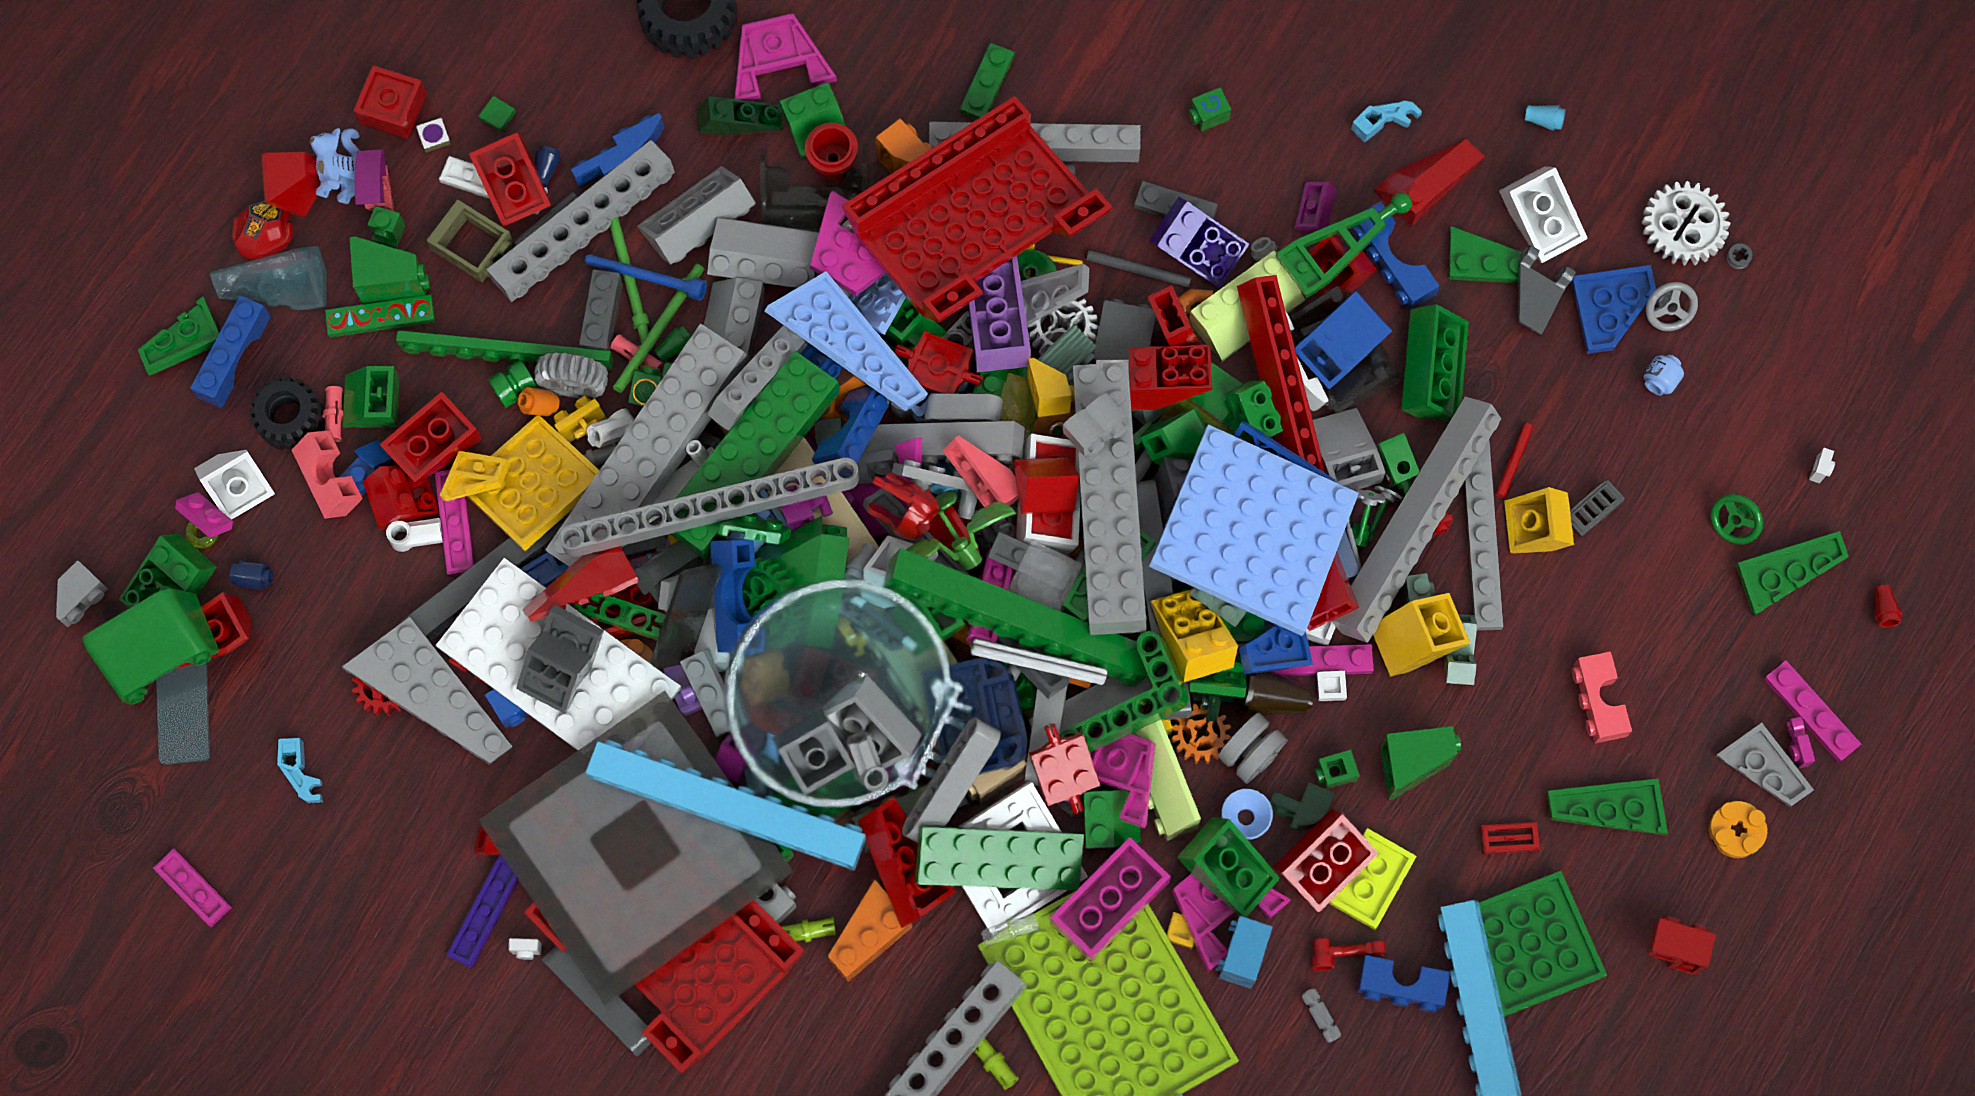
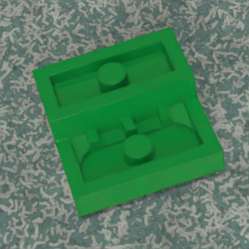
M1237 648L1234 668L1190 680L1189 692L1245 698L1246 674H1244L1239 648Z

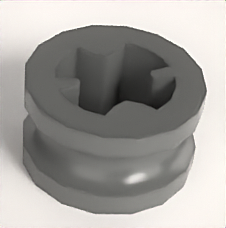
M1742 243L1733 245L1727 253V262L1735 269L1747 267L1752 259L1750 247ZM1741 251L1744 253L1743 258H1746V260L1741 259L1738 262L1735 260L1736 255L1732 253L1738 254Z

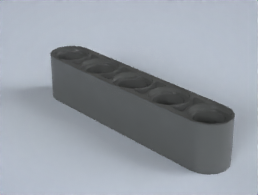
M555 946L542 959L637 1057L651 1044L641 1033L647 1025L571 948L563 953Z

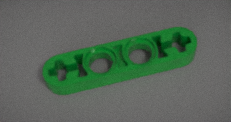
M603 593L591 596L594 604L601 605L600 614H597V607L588 605L584 609L583 604H575L577 611L586 617L660 642H670L678 634L676 621L672 617L612 596L605 597ZM613 604L618 605L621 608L620 615L616 618L607 617L605 613L607 607ZM642 613L646 615L647 621L645 625L635 627L631 623L632 617L635 614ZM652 618H656L654 622L659 626L669 623L672 631H666L664 635H661L660 629L652 626Z

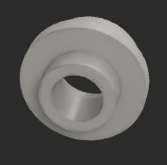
M1268 237L1259 238L1251 245V255L1254 260L1260 261L1271 252H1276L1277 246Z

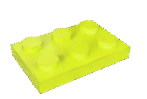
M1367 828L1363 837L1379 854L1328 904L1376 930L1416 856Z

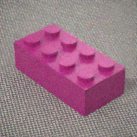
M1129 837L1050 917V924L1091 963L1169 884L1171 876Z

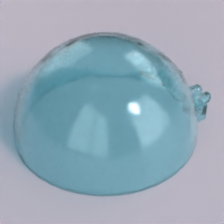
M827 579L806 583L786 591L765 605L750 620L738 638L728 662L724 685L727 723L732 738L749 767L760 779L781 794L799 802L825 807H843L867 802L887 794L901 784L916 789L918 785L916 782L920 774L933 778L936 770L925 767L928 758L939 764H942L945 756L932 751L945 722L960 729H963L965 725L962 720L949 716L952 707L958 708V710L964 713H970L973 708L956 699L964 686L951 679L945 649L935 629L922 612L908 600L889 589L854 579ZM868 675L922 734L910 757L885 768L888 773V781L885 787L879 791H870L858 782L854 777L853 767L804 795L779 753L772 737L821 710L847 684Z

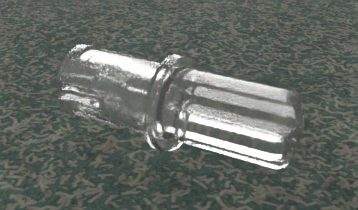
M1033 913L1012 921L1006 919L1005 923L983 929L982 938L986 946L1008 939L1015 941V937L1039 931V927Z

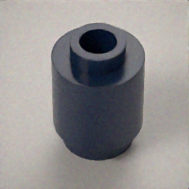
M241 560L239 563L234 562L230 569V582L240 588L265 590L273 581V570L270 569L268 563Z

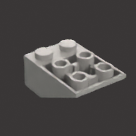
M1357 408L1313 420L1327 475L1334 478L1336 483L1353 491L1382 483L1385 470L1378 449Z

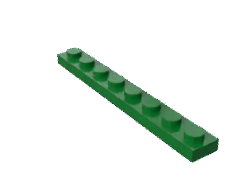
M398 331L396 338L400 349L409 354H419L420 351L429 352L437 357L451 354L461 359L482 357L490 362H497L499 359L509 360L511 363L521 360L523 364L525 362L537 364L541 356L557 352L559 354H575L588 359H594L605 366L607 370H612L613 367L611 351L408 331Z

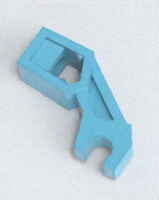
M1404 100L1399 103L1375 107L1368 106L1353 121L1351 130L1361 140L1366 142L1384 127L1385 122L1393 121L1407 128L1411 120L1406 115L1412 114L1417 119L1422 111L1413 102ZM1373 118L1378 121L1373 125L1368 119Z
M300 738L279 739L277 765L297 791L298 797L307 803L323 802L322 795H312L311 793L314 787L322 786V781L306 776L302 772L305 768L304 742ZM286 756H296L295 761L297 763L293 767L287 765Z

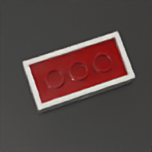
M1030 434L1024 441L1023 459L1068 458L1080 475L1078 449L1070 440ZM1080 478L1074 512L1021 514L1018 499L1016 539L1044 552L1069 555L1078 546Z

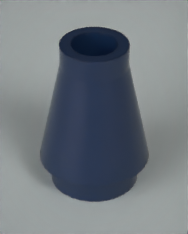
M541 145L539 151H536L535 166L543 185L547 187L561 158L559 157V150Z

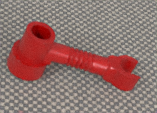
M1329 939L1313 940L1314 956L1311 957L1312 970L1328 971L1334 969V957L1350 955L1385 956V942L1376 941L1356 945L1330 946Z

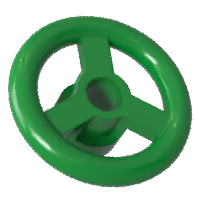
M1727 494L1717 499L1712 506L1710 513L1712 526L1716 533L1727 542L1738 545L1748 544L1760 535L1763 528V517L1760 509L1751 499L1740 494ZM1725 504L1729 512V522L1723 528L1719 521V511ZM1746 526L1754 528L1746 536L1730 534L1735 527Z

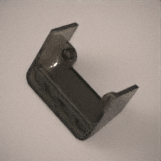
M763 143L760 156L762 224L820 232L828 199L832 191L849 201L869 188L868 144H863L861 167L850 168L844 173L843 186H790V175L787 170L782 167L769 166L768 143ZM847 216L844 218L840 226L848 220Z

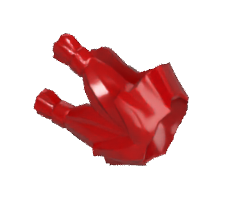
M888 472L885 476L889 480L888 482L880 476H876L872 483L908 503L909 508L903 518L897 517L883 506L873 502L869 503L866 511L870 515L883 520L885 524L892 528L897 536L903 539H919L930 529V522L934 515L938 514L939 505L929 489L923 491L920 486L906 482V480L892 472Z

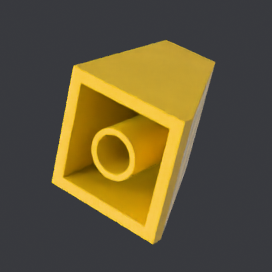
M1450 593L1409 602L1382 618L1376 632L1373 633L1390 677L1413 671L1470 644Z

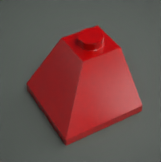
M305 152L262 154L265 204L300 217H305L317 197L316 189L321 186L316 169L317 157Z

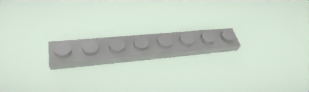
M1488 440L1484 451L1473 465L1471 473L1464 480L1473 615L1477 622V630H1502L1503 616L1490 441Z

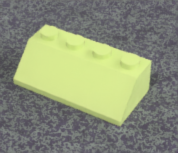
M1275 251L1268 254L1190 311L1189 321L1204 342L1210 345V349L1221 362L1250 342L1237 286L1255 277L1277 275L1287 314L1305 302L1301 290L1276 258Z
M1159 720L1131 733L1132 735L1151 740L1156 745L1148 809H1154L1157 817L1154 820V824L1159 836L1164 834L1166 841L1197 830L1201 818L1162 721Z

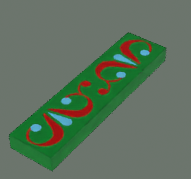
M431 294L325 310L329 338L435 322L433 297Z

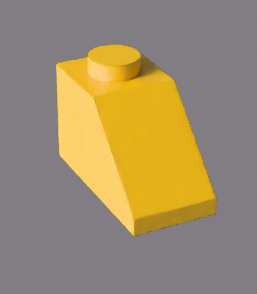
M1028 358L1027 379L1037 416L1043 417L1070 413L1071 402L1075 401V391L1073 385L1068 384L1066 375L1035 358Z

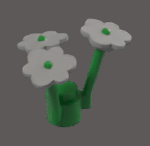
M1375 486L1374 488L1380 494L1370 490H1356L1358 492L1356 500L1361 499V502L1365 504L1361 523L1353 522L1351 527V514L1349 517L1350 527L1352 528L1357 546H1368V542L1372 541L1375 529L1388 502L1401 501L1403 499L1402 496L1381 486ZM1380 502V507L1369 528V525L1366 524L1371 505L1376 506Z

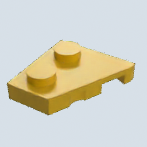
M459 451L440 496L444 501H450L500 488L510 463L505 458Z

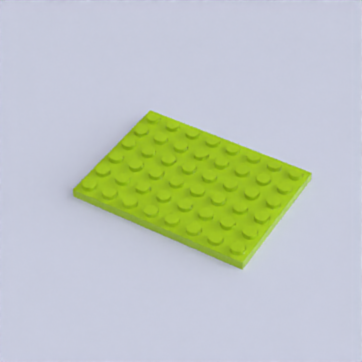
M1076 891L978 945L988 965L991 963L995 965L999 961L1027 985L1026 989L1011 1007L1061 1096H1178L1239 1061L1149 904L1091 963L1050 924V917Z

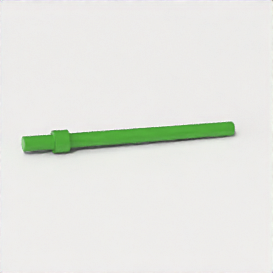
M615 217L611 220L610 229L620 263L631 265L619 218ZM623 275L634 315L632 322L634 329L638 330L642 344L649 334L648 327L650 323L647 314L643 311L635 278Z
M695 264L687 278L682 280L699 279L704 268L699 264ZM678 290L624 369L613 386L617 392H623L634 376V372L640 367L685 298L689 297V295L685 294V291Z

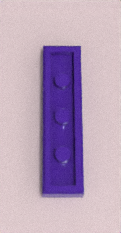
M498 855L446 954L447 957L473 969L525 869L524 866Z

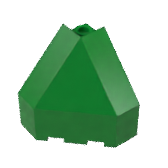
M822 516L792 531L789 539L781 544L769 543L760 548L756 553L755 559L760 557L763 560L770 558L772 564L778 562L779 571L786 569V578L794 579L791 586L792 588L799 589L795 596L802 599V602L797 603V607L803 610V613L797 615L802 620V623L797 625L799 632L796 633L795 638L803 644L830 648L839 616V602H841L849 537H847V527L822 524Z

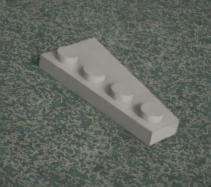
M1080 264L1021 281L1027 325L1088 293L1089 267Z

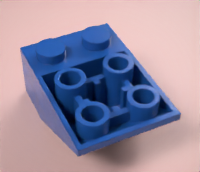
M1355 291L1295 345V351L1326 387L1330 389L1388 336L1392 329L1363 297Z

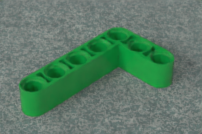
M1151 631L1142 633L1137 639V649L1153 685L1152 689L1063 730L1059 734V738L1070 737L1081 732L1084 735L1090 753L1184 709L1188 704L1189 695L1165 639ZM1152 640H1157L1156 649L1153 652H1148V644ZM1167 665L1168 672L1166 675L1158 677L1159 668ZM1178 690L1177 700L1169 703L1168 696L1170 692ZM1148 702H1153L1152 711L1144 715V705ZM1127 713L1128 721L1125 725L1119 726V717ZM1102 725V734L1099 737L1094 738V729L1097 726Z

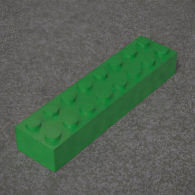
M794 351L675 499L774 475L840 393L839 382L801 354ZM735 496L731 499L730 503L740 505L745 498ZM713 502L707 503L703 510L712 512L716 509L717 504ZM682 509L677 512L676 517L684 519L689 515L690 511ZM724 521L671 533L670 535L706 560L711 553L710 541L722 540L724 537L718 534L720 524Z

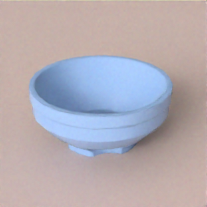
M1241 789L1227 797L1222 807L1221 817L1230 819L1247 840H1252L1262 836L1268 830L1272 822L1273 811L1270 802L1263 794L1252 789ZM1242 810H1249L1254 815L1253 823L1242 825L1238 821V813Z

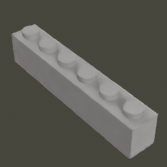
M1015 421L879 424L863 453L893 450L897 455L896 444L915 438H922V464L937 465V461H946L947 464H952L943 450L955 437L960 436L998 462L1011 464L1013 460L1023 459L1025 427Z

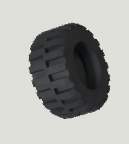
M636 0L640 25L643 33L647 35L648 41L654 46L657 45L658 50L664 54L671 51L672 57L680 58L681 55H686L687 59L695 58L694 54L699 53L705 56L709 54V49L711 48L717 50L722 46L721 40L726 41L731 36V29L735 28L737 21L736 0H710L711 4L707 11L699 18L691 21H677L666 16L663 13V8L668 0Z

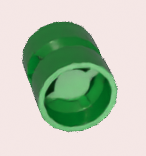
M521 360L507 367V373L500 371L488 378L490 385L505 408L518 402V397L524 388H538Z

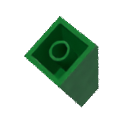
M350 237L353 288L362 304L427 295L426 289L431 288L429 273H426L424 263L420 264L415 254L362 238Z
M1453 726L1386 734L1380 745L1388 800L1397 798L1450 766L1458 754L1457 751L1461 750L1459 734H1454Z

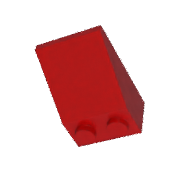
M520 131L469 153L503 227L551 206L531 153Z
M440 392L385 439L380 446L416 484L455 461L459 451L468 452L482 440V437L474 425L447 396Z

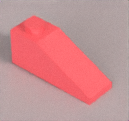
M955 437L943 450L944 454L984 507L997 501L1004 502L1010 506L1019 499L1016 477L1012 471L962 437Z

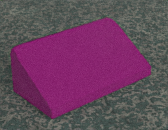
M1329 181L1305 182L1294 228L1296 231L1311 234L1329 225L1336 196V188Z

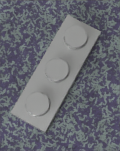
M705 649L680 661L716 737L742 725L743 721L708 650Z

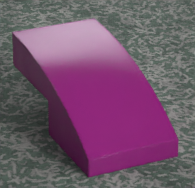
M384 149L357 151L355 162L356 205L385 203L382 176H386Z

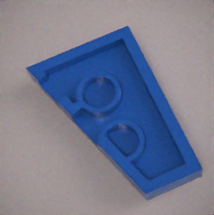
M1274 625L1238 647L1244 674L1303 668L1313 665L1306 632L1301 636L1279 625Z

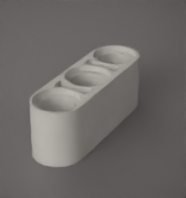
M931 394L927 400L924 423L1000 421L1003 399L992 394Z

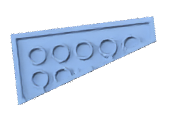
M826 271L766 307L765 312L904 411L918 404L928 395Z
M885 272L880 279L858 295H852L849 299L875 331L885 335L906 296Z

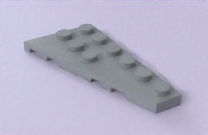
M410 617L342 666L343 670L353 674L362 680L363 683L376 689L388 697L389 700L421 721L428 723L437 729L438 732L460 744L461 747L489 765L512 749V745Z

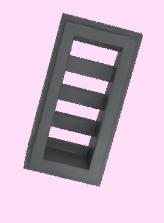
M1606 479L1570 510L1572 528L1580 537L1584 536L1618 508L1625 498ZM1602 492H1603V494H1604L1612 503H1610V502L1602 495ZM1596 499L1605 509L1602 511L1592 500ZM1585 506H1587L1595 514L1596 517L1594 519L1584 509ZM1576 513H1579L1588 523L1586 526L1575 516Z

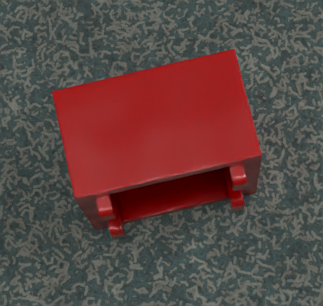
M372 66L353 112L361 125L408 139L427 92L421 80Z

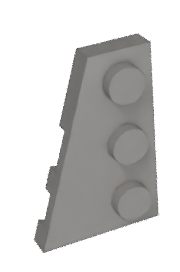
M1760 723L1716 755L1720 760L1789 807L1814 790L1763 723Z

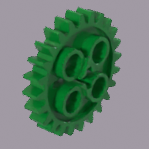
M762 557L755 559V567L747 573L743 582L742 595L747 612L754 620L759 622L761 646L768 644L769 647L788 642V640L794 638V633L799 632L797 625L802 623V620L797 615L803 613V610L797 607V603L802 602V599L795 596L799 589L792 588L791 584L794 579L786 578L787 570L779 571L778 562L772 564L770 558L763 560Z

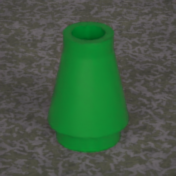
M684 326L679 329L675 328L659 347L654 350L659 358L665 362L681 353L691 335Z

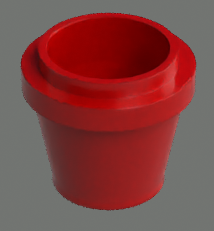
M826 123L816 127L809 134L805 143L806 157L809 164L823 178L832 181L840 180L849 173L857 159L858 142L854 133L846 126L837 123ZM831 157H836L838 159L836 162L828 161Z

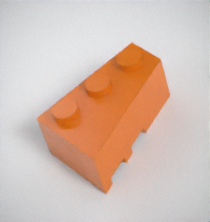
M876 880L872 883L828 955L829 961L847 982L912 928V923L901 928L888 894Z

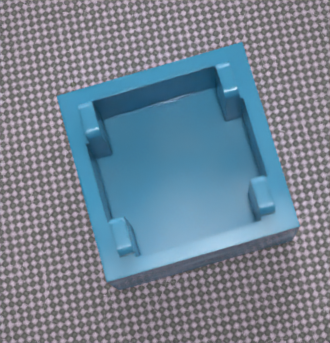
M1242 916L1239 917L1237 922L1232 921L1228 932L1233 933L1228 947L1227 957L1224 961L1219 960L1216 971L1220 972L1219 978L1251 989L1256 981L1272 926Z

